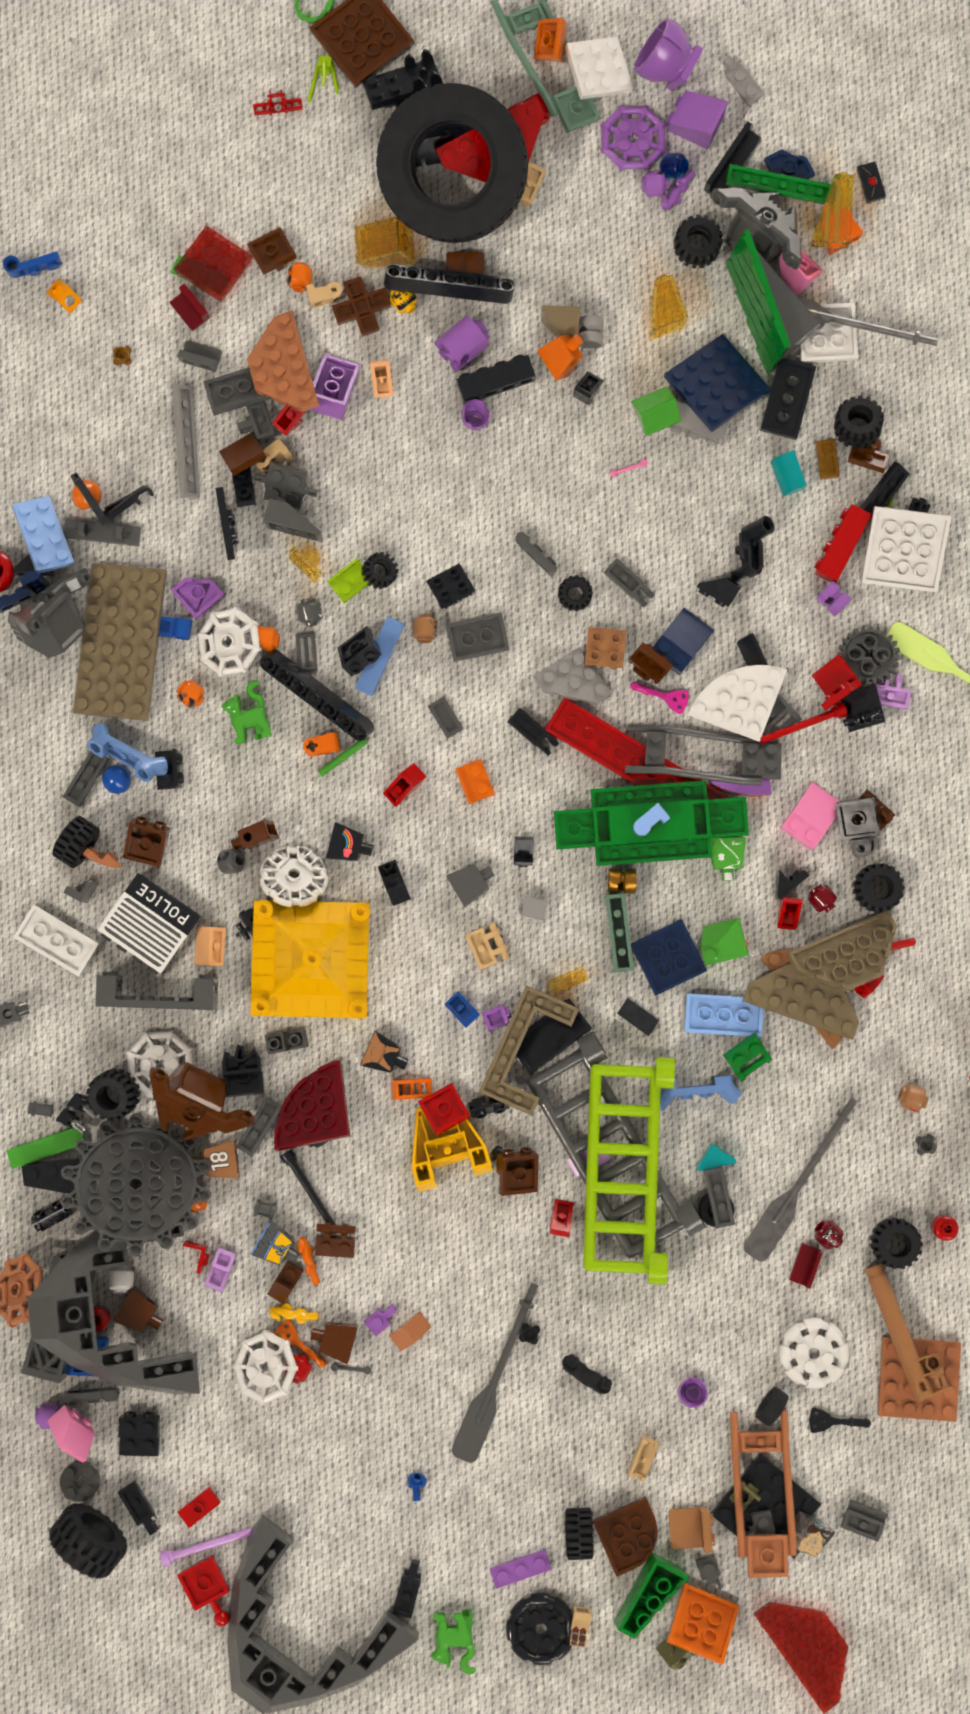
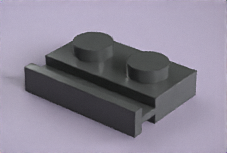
M850 1499L840 1525L841 1528L879 1542L888 1514Z

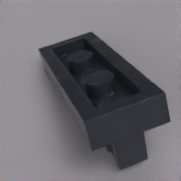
M894 461L889 466V469L883 474L884 476L860 506L861 509L873 514L874 506L885 507L910 475L898 462Z

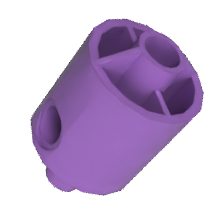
M466 315L435 340L434 344L440 350L439 354L445 361L449 359L451 362L450 366L455 372H458L489 346L488 330L480 320H472Z

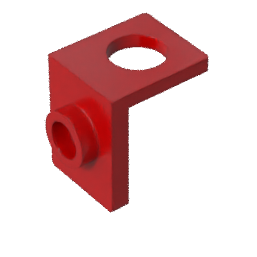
M185 1241L183 1246L201 1250L196 1273L201 1274L203 1267L207 1266L210 1254H206L208 1246Z

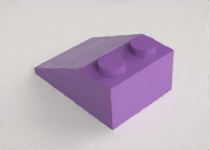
M324 353L313 381L320 406L310 410L343 420L360 364Z

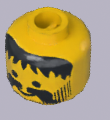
M391 291L390 303L399 314H410L416 309L415 305L418 298L414 293Z

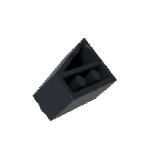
M82 1156L21 1166L24 1186L67 1194L71 1193L75 1187L74 1183L64 1179L61 1175V1170L68 1165L76 1166L80 1164Z

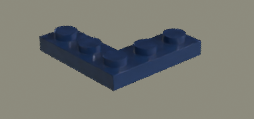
M37 570L24 573L23 577L19 579L23 587L16 589L15 593L9 596L3 595L0 597V613L19 605V602L31 598L51 586L49 581Z

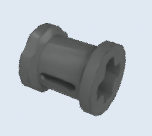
M257 1199L253 1216L260 1215L273 1220L276 1203L269 1204Z

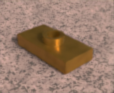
M836 440L816 441L820 480L839 478Z

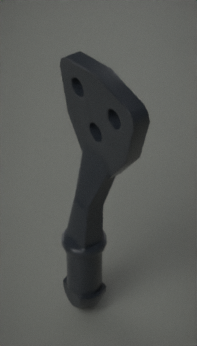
M815 1407L811 1409L809 1417L810 1431L812 1433L823 1432L833 1425L865 1428L871 1426L869 1419H855L852 1417L839 1419Z

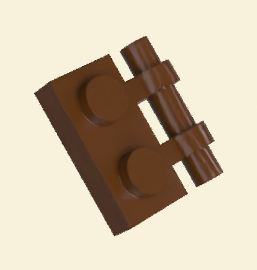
M330 1222L317 1224L316 1231L324 1232V1235L317 1234L315 1256L354 1258L356 1237H348V1234H355L356 1226H348L345 1223H342V1225H331ZM331 1232L341 1233L342 1236H334L330 1234Z

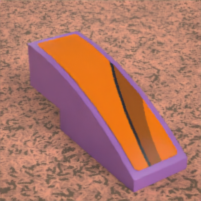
M770 779L761 780V785H739L710 781L711 786L735 795L762 797L772 794Z

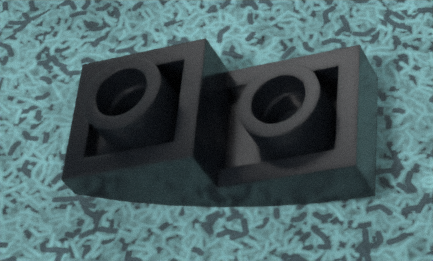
M250 466L235 476L232 474L237 507L256 505Z

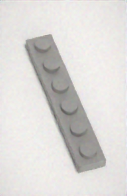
M175 384L172 386L180 498L199 499L200 489L193 391L191 386Z

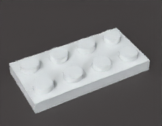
M34 904L13 937L78 977L82 975L100 945L97 941Z

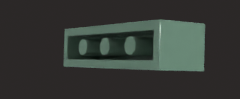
M625 893L606 895L604 900L613 973L632 971L634 966Z

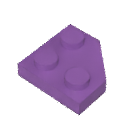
M184 578L171 589L172 593L196 620L225 596L212 580Z

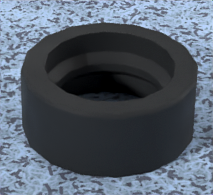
M773 1387L757 1408L755 1418L765 1425L771 1426L783 1412L789 1396L779 1388Z

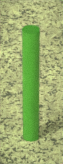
M366 739L357 741L320 768L318 772L321 776H324L368 744Z

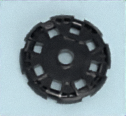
M548 1593L530 1594V1597L526 1599L522 1598L511 1609L510 1618L506 1622L507 1640L511 1642L513 1652L523 1661L528 1660L533 1662V1665L539 1666L550 1665L552 1661L564 1658L572 1648L569 1645L572 1631V1615L570 1613L572 1610L562 1599L554 1598ZM534 1604L536 1609L530 1612L528 1606ZM549 1604L552 1605L553 1608L552 1610H549L545 1608V1606ZM564 1616L565 1621L560 1623L558 1617ZM518 1618H524L522 1624L517 1623ZM538 1624H544L547 1630L540 1634L535 1628ZM560 1633L566 1635L564 1640L559 1639ZM522 1634L523 1641L519 1642L517 1636ZM553 1646L555 1651L548 1654L547 1650ZM530 1647L537 1649L536 1654L529 1652Z

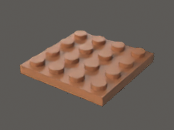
M882 1336L878 1416L957 1422L961 1343L912 1338L919 1357L926 1354H936L941 1357L943 1361L942 1367L945 1372L943 1375L947 1385L952 1387L949 1391L915 1402L891 1337ZM933 1358L928 1360V1365L931 1369L935 1366Z

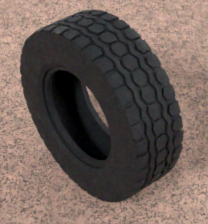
M442 83L426 87L412 94L391 114L392 116L386 122L384 130H382L376 157L379 186L392 212L402 223L416 233L446 243L469 242L482 238L498 229L518 206L528 177L526 143L518 124L508 110L487 92L461 83ZM450 124L465 125L479 132L487 143L491 157L490 173L484 187L472 199L456 205H444L431 200L420 187L415 167L417 153L424 139L434 130Z

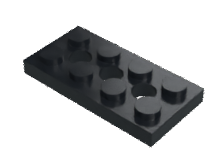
M786 358L777 364L760 431L797 440L816 366ZM790 376L797 378L798 383L796 385L789 384L788 378ZM790 394L793 397V402L786 403L783 400V396ZM780 412L787 413L788 420L781 421L778 414Z

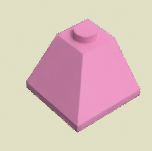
M802 249V263L797 270L787 266L782 258V254L780 255L781 279L796 296L804 291L823 272Z

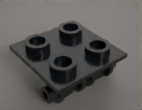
M460 563L426 580L441 609H447V607L453 605V602L457 604V600L462 601V598L472 596V593L475 592Z
M876 685L854 691L841 700L848 714L846 719H843V724L845 727L848 726L849 732L885 722Z

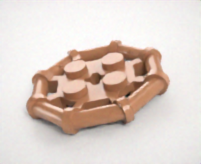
M23 1253L14 1259H7L0 1275V1315L5 1319L7 1325L12 1328L18 1324L29 1322L27 1299L42 1282L43 1268L34 1262L29 1253ZM27 1266L31 1269V1271L27 1272ZM20 1310L21 1315L17 1316V1312Z

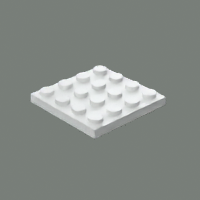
M874 506L861 583L937 592L951 516Z

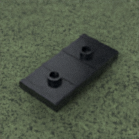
M568 998L567 1000L565 999L563 1001L567 1004L576 1007L570 1000V998ZM578 1011L572 1027L544 1015L528 1028L516 1056L529 1074L532 1075L564 1049L592 1030V1027L580 1011Z

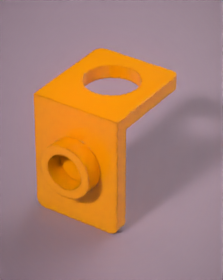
M58 279L46 291V294L56 300L68 313H72L82 301L68 285ZM72 295L74 303L67 306L65 299L67 296Z

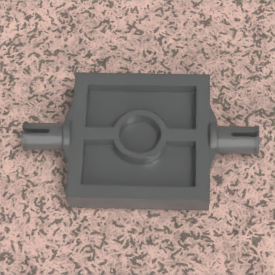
M271 462L266 476L258 473L254 475V481L264 483L265 493L263 499L268 501L269 498L275 499V497L285 499L286 503L292 507L300 509L305 494L315 498L318 494V489L307 487L308 471Z

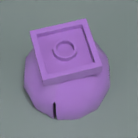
M665 18L654 29L639 52L634 64V71L640 77L650 82H668L666 88L672 91L688 80L703 48L699 45L691 47L686 31L676 21Z

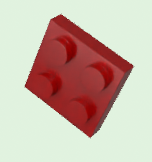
M452 1083L418 1101L436 1136L471 1118Z

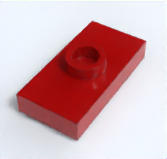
M208 1487L177 1513L190 1528L221 1502L211 1488Z

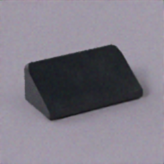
M754 633L738 640L737 645L747 666L768 665Z
M629 998L626 999L617 1012L619 1016L647 1036L650 1035L659 1021Z

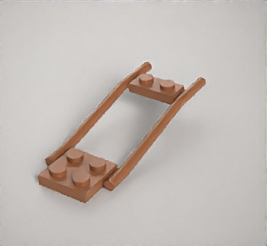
M783 1410L780 1415L781 1431L738 1432V1412H730L738 1557H747L749 1578L789 1577L788 1556H797L788 1410ZM782 1451L788 1535L745 1536L739 1452Z

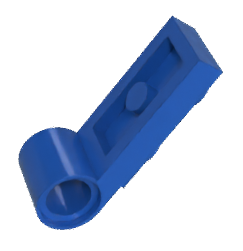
M57 251L24 262H20L16 256L12 255L7 256L3 261L4 269L12 278H19L25 275L37 276L43 270H55L59 265L63 264ZM13 264H17L16 269L10 270Z
M161 616L159 636L190 640L193 621L185 618L175 619Z

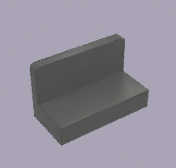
M187 340L184 349L179 350L177 357L182 363L216 372L222 351Z
M88 880L82 891L67 886L63 893L79 902L88 903L99 883Z

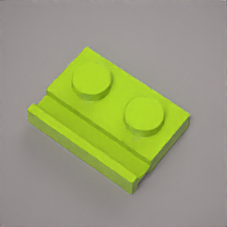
M357 558L327 581L343 603L354 597L367 587L369 583L368 580H363L365 578V575L362 576L361 573L364 571L362 570L363 565Z

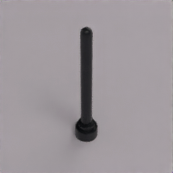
M293 1149L279 1156L282 1163L290 1166L324 1221L330 1222L331 1225H336L296 1163V1154Z

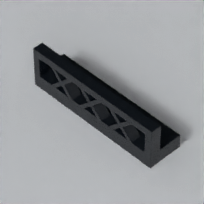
M746 122L707 180L704 191L708 194H711L714 188H728L729 186L725 185L728 166L730 164L743 166L759 143L761 137L750 130L752 126L750 122Z

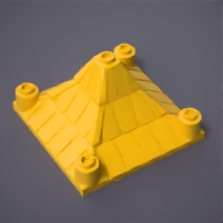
M254 900L250 1016L367 1018L370 903L313 902L303 907H299V905L286 907L277 904L273 900Z

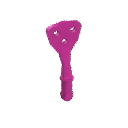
M638 682L630 684V688L633 691L661 698L670 709L678 714H682L687 706L688 691L675 690L664 693L658 692L650 686L638 684Z

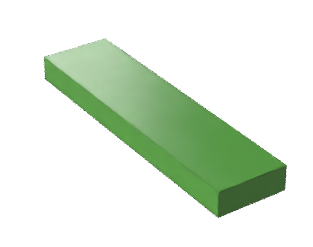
M71 1128L7 1150L6 1152L11 1167L14 1169L73 1149L76 1142L85 1139V1136L77 1129Z

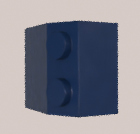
M683 608L653 648L656 653L670 661V664L673 665L671 670L680 676L714 630Z

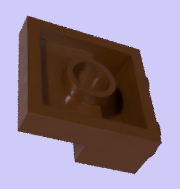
M141 816L136 817V819L133 818L129 822L123 858L161 867L165 847L168 843L170 827H166V823L156 821L155 824L147 822L148 819Z
M528 1147L520 1148V1152L504 1149L501 1154H497L496 1173L500 1175V1195L507 1196L538 1192L539 1154Z

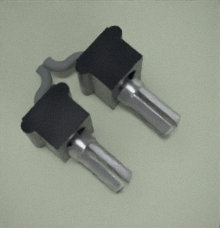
M75 1093L70 1101L66 1100L63 1103L65 1108L58 1115L56 1121L65 1126L74 1127L81 1134H85L87 1129L79 1123L80 1118L75 1115V1111L67 1109L68 1106L82 1112H87L94 1119L98 1115L95 1116L93 1108H89L90 1102H87V1096Z

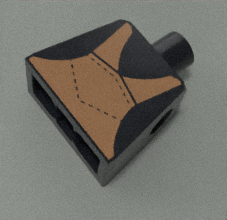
M374 1031L360 1065L391 1073L393 1066L405 1070L409 1059L399 1055L401 1046L381 1033Z

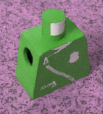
M746 837L711 838L713 870H722V881H733V869L742 868Z

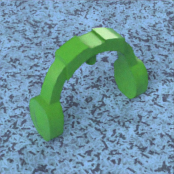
M295 0L297 16L309 24H315L331 12L335 5V0H328L324 11L320 15L310 18L311 13L307 12L306 16H304L299 10L300 0Z

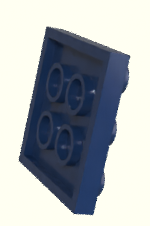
M682 919L631 943L634 955L654 996L707 971Z

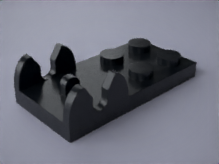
M423 50L420 62H415L414 57L408 54L404 59V67L371 76L362 81L372 110L404 101L417 91H421V89L443 83L429 50Z

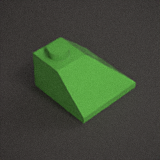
M740 918L704 926L701 950L705 966L749 955Z

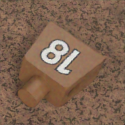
M236 1140L207 1147L203 1150V1157H194L195 1160L206 1159L210 1162L211 1168L206 1173L208 1177L238 1178L240 1176Z

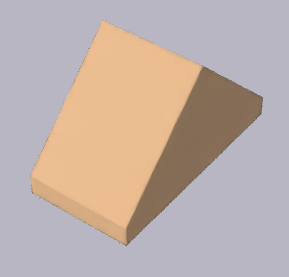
M389 360L370 362L375 398L393 396Z

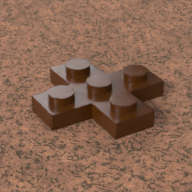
M361 276L343 282L349 300L332 305L337 324L341 325L356 320L362 337L380 331L374 313L391 308L385 287L367 293Z

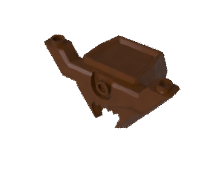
M188 1062L175 1069L169 1077L163 1069L151 1067L149 1077L153 1099L156 1101L159 1124L165 1132L169 1129L171 1120L173 1124L178 1122V1126L183 1125V1129L188 1127V1130L182 1135L183 1140H192L217 1131L227 1134L254 1125L255 1117L247 1110L239 1109L229 1113L223 1111L226 1097L225 1081Z

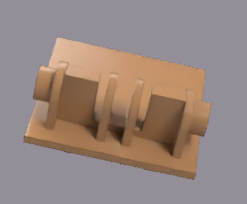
M589 627L585 665L610 667V669L614 670L623 668L627 630Z

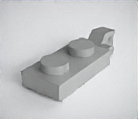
M730 55L723 59L722 64L727 69L724 72L727 80L748 107L764 96V92L739 62L735 63Z

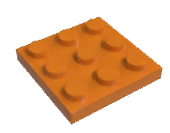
M684 1583L666 1642L722 1665L724 1664L740 1605Z

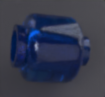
M681 153L665 154L660 162V170L665 173V178L669 179L682 178L689 168L687 158Z

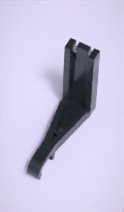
M75 472L70 476L74 485L77 486L102 525L110 522L135 502L140 505L141 501L138 497L147 491L150 496L154 497L151 488L144 485L104 507L105 510L102 511L78 473Z

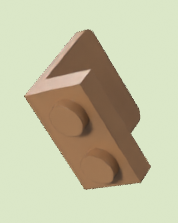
M708 1507L670 1509L668 1515L672 1549L703 1548L704 1553H711L712 1546H715V1535L711 1533V1526H714L713 1513L709 1512Z

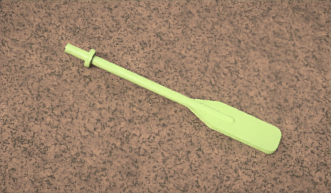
M896 622L892 625L886 636L893 635L891 642L897 641V645L894 648H900L899 653L929 671L954 674L970 684V675L956 666L942 646L901 622Z

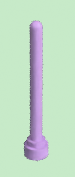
M251 1528L174 1552L168 1549L160 1551L162 1565L167 1567L172 1565L175 1559L249 1537Z

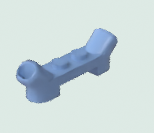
M96 724L92 728L93 737L87 742V746L95 755L102 759L107 754L135 769V777L144 782L151 781L154 776L166 775L168 765L165 757L150 758L139 750H135L124 742L110 736L106 724Z
M733 1075L713 1076V1084L679 1088H677L676 1081L674 1080V1089L661 1088L660 1110H665L675 1097L681 1096V1100L692 1099V1095L700 1094V1098L712 1097L711 1093H717L728 1103L734 1104L741 1096V1090L733 1084Z

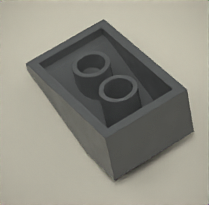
M275 497V499L269 498L263 519L267 529L318 542L323 541L320 530L290 504L286 503L285 499Z

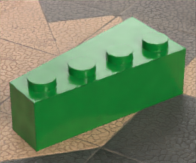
M652 1552L613 1621L617 1630L635 1639L650 1623L651 1618L657 1611H660L665 1606L666 1601L678 1592V1588L683 1583L688 1581L690 1577L687 1572Z

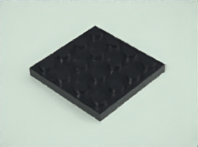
M759 1452L741 1475V1482L752 1483L759 1490L758 1494L761 1498L760 1501L754 1498L749 1506L743 1510L744 1530L748 1531L749 1526L753 1525L750 1513L770 1510L775 1533L788 1535L784 1473ZM792 1480L795 1520L798 1514L807 1515L805 1519L809 1520L811 1518L809 1516L815 1513L821 1503ZM733 1485L711 1513H713L715 1519L737 1536L735 1503L729 1498L734 1492ZM742 1491V1500L745 1502L748 1499V1494ZM795 1522L796 1533L803 1528V1523L798 1525Z

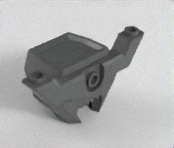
M742 188L713 189L710 198L714 204L719 205L721 208L737 209L730 224L725 243L734 249L743 232L749 228L756 250L768 264L782 254V258L787 266L798 269L802 263L801 238L798 236L797 212L794 205L789 208L786 214V211H782V207L777 208V204H773V201L779 197L777 192L747 193Z
M80 569L58 579L37 595L19 602L21 607L19 612H9L8 623L11 625L10 627L17 640L51 658L64 653L85 632L79 610L71 593L84 588L90 582L91 577L87 569Z

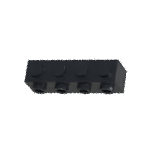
M521 354L507 362L504 360L499 361L493 367H481L475 373L461 374L456 379V383L465 405L469 400L475 398L481 400L535 382L536 375L529 355L523 356Z

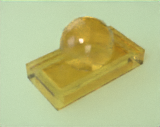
M293 547L289 551V560L314 583H317L322 575V572L317 568L321 561L319 553L315 550H308L302 554Z

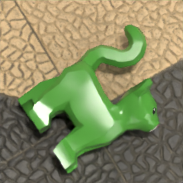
M257 680L249 682L246 687L248 696L257 701L256 707L241 711V701L236 694H234L233 698L228 699L222 704L223 710L230 714L231 724L238 736L235 739V744L246 743L247 729L252 727L256 729L255 740L272 736L270 724L266 718L264 698L259 693L254 692V688L260 685V682Z
M472 1609L462 1610V1613H454V1620L457 1621V1625L448 1626L444 1612H434V1619L438 1622L436 1632L437 1647L431 1655L432 1660L440 1664H446L447 1668H449L451 1662L449 1647H466L467 1652L461 1657L460 1668L466 1674L475 1673L476 1668L469 1667L467 1664L475 1654L472 1638Z

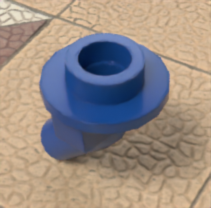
M412 1473L407 1479L408 1487L413 1490V1501H421L420 1488L425 1487L427 1479L421 1473Z

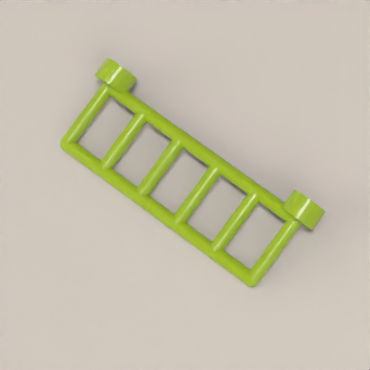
M656 1057L655 1066L594 1064L590 1068L583 1267L586 1271L648 1274V1284L667 1285L668 1253L655 1252L660 1098L661 1088L674 1089L675 1058ZM602 1076L649 1078V1105L601 1103ZM600 1115L648 1117L647 1144L599 1142ZM599 1154L647 1156L646 1184L598 1181ZM597 1193L645 1195L644 1223L596 1220ZM596 1232L644 1235L643 1262L595 1260Z

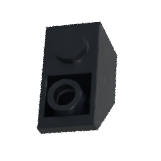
M728 576L700 581L696 587L699 588L698 592L706 597L710 595L715 598L714 602L718 605L729 607L742 585Z
M396 860L378 866L392 905L395 906L410 900V895Z

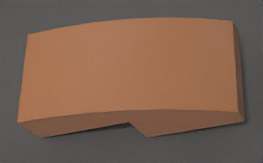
M90 846L89 848L86 847L81 854L91 861L108 867H121V864L117 862L119 858L111 852L108 854L101 852L98 856L99 852Z

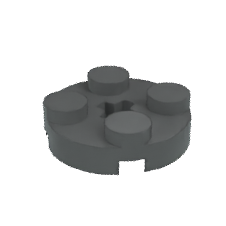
M81 1461L72 1462L63 1470L60 1477V1488L64 1497L76 1502L86 1501L91 1498L100 1484L98 1471L86 1461L84 1463ZM78 1476H81L82 1480L85 1479V1483H82L81 1486L75 1483Z

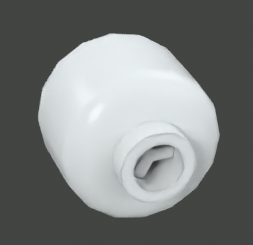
M127 1265L116 1267V1269H112L109 1272L108 1287L113 1291V1294H128L134 1287V1271L128 1269Z

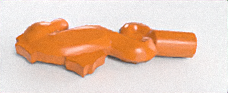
M301 1237L297 1243L298 1252L302 1253L303 1261L307 1264L305 1272L310 1276L313 1285H317L320 1283L316 1272V1264L312 1260L314 1249L308 1244L306 1238Z

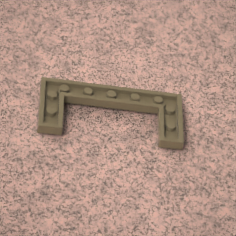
M526 985L479 1092L532 1116L540 1098L506 1083L505 1079L536 1011L572 1027L579 1008Z

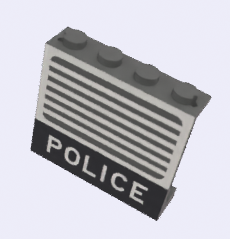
M137 873L98 930L102 932L101 937L109 942L111 940L116 942L118 949L125 953L129 951L133 954L132 958L140 964L145 962L149 965L148 969L157 975L158 973H165L164 969L194 926L200 923L203 917L151 880Z

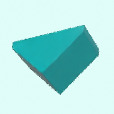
M710 1143L697 1163L696 1169L702 1171L736 1163V1159Z

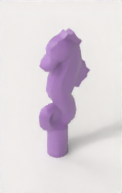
M690 170L684 177L676 179L675 184L677 187L670 191L668 199L666 194L663 195L661 206L664 211L670 210L672 206L681 203L680 193L688 189V183L696 175L693 170Z

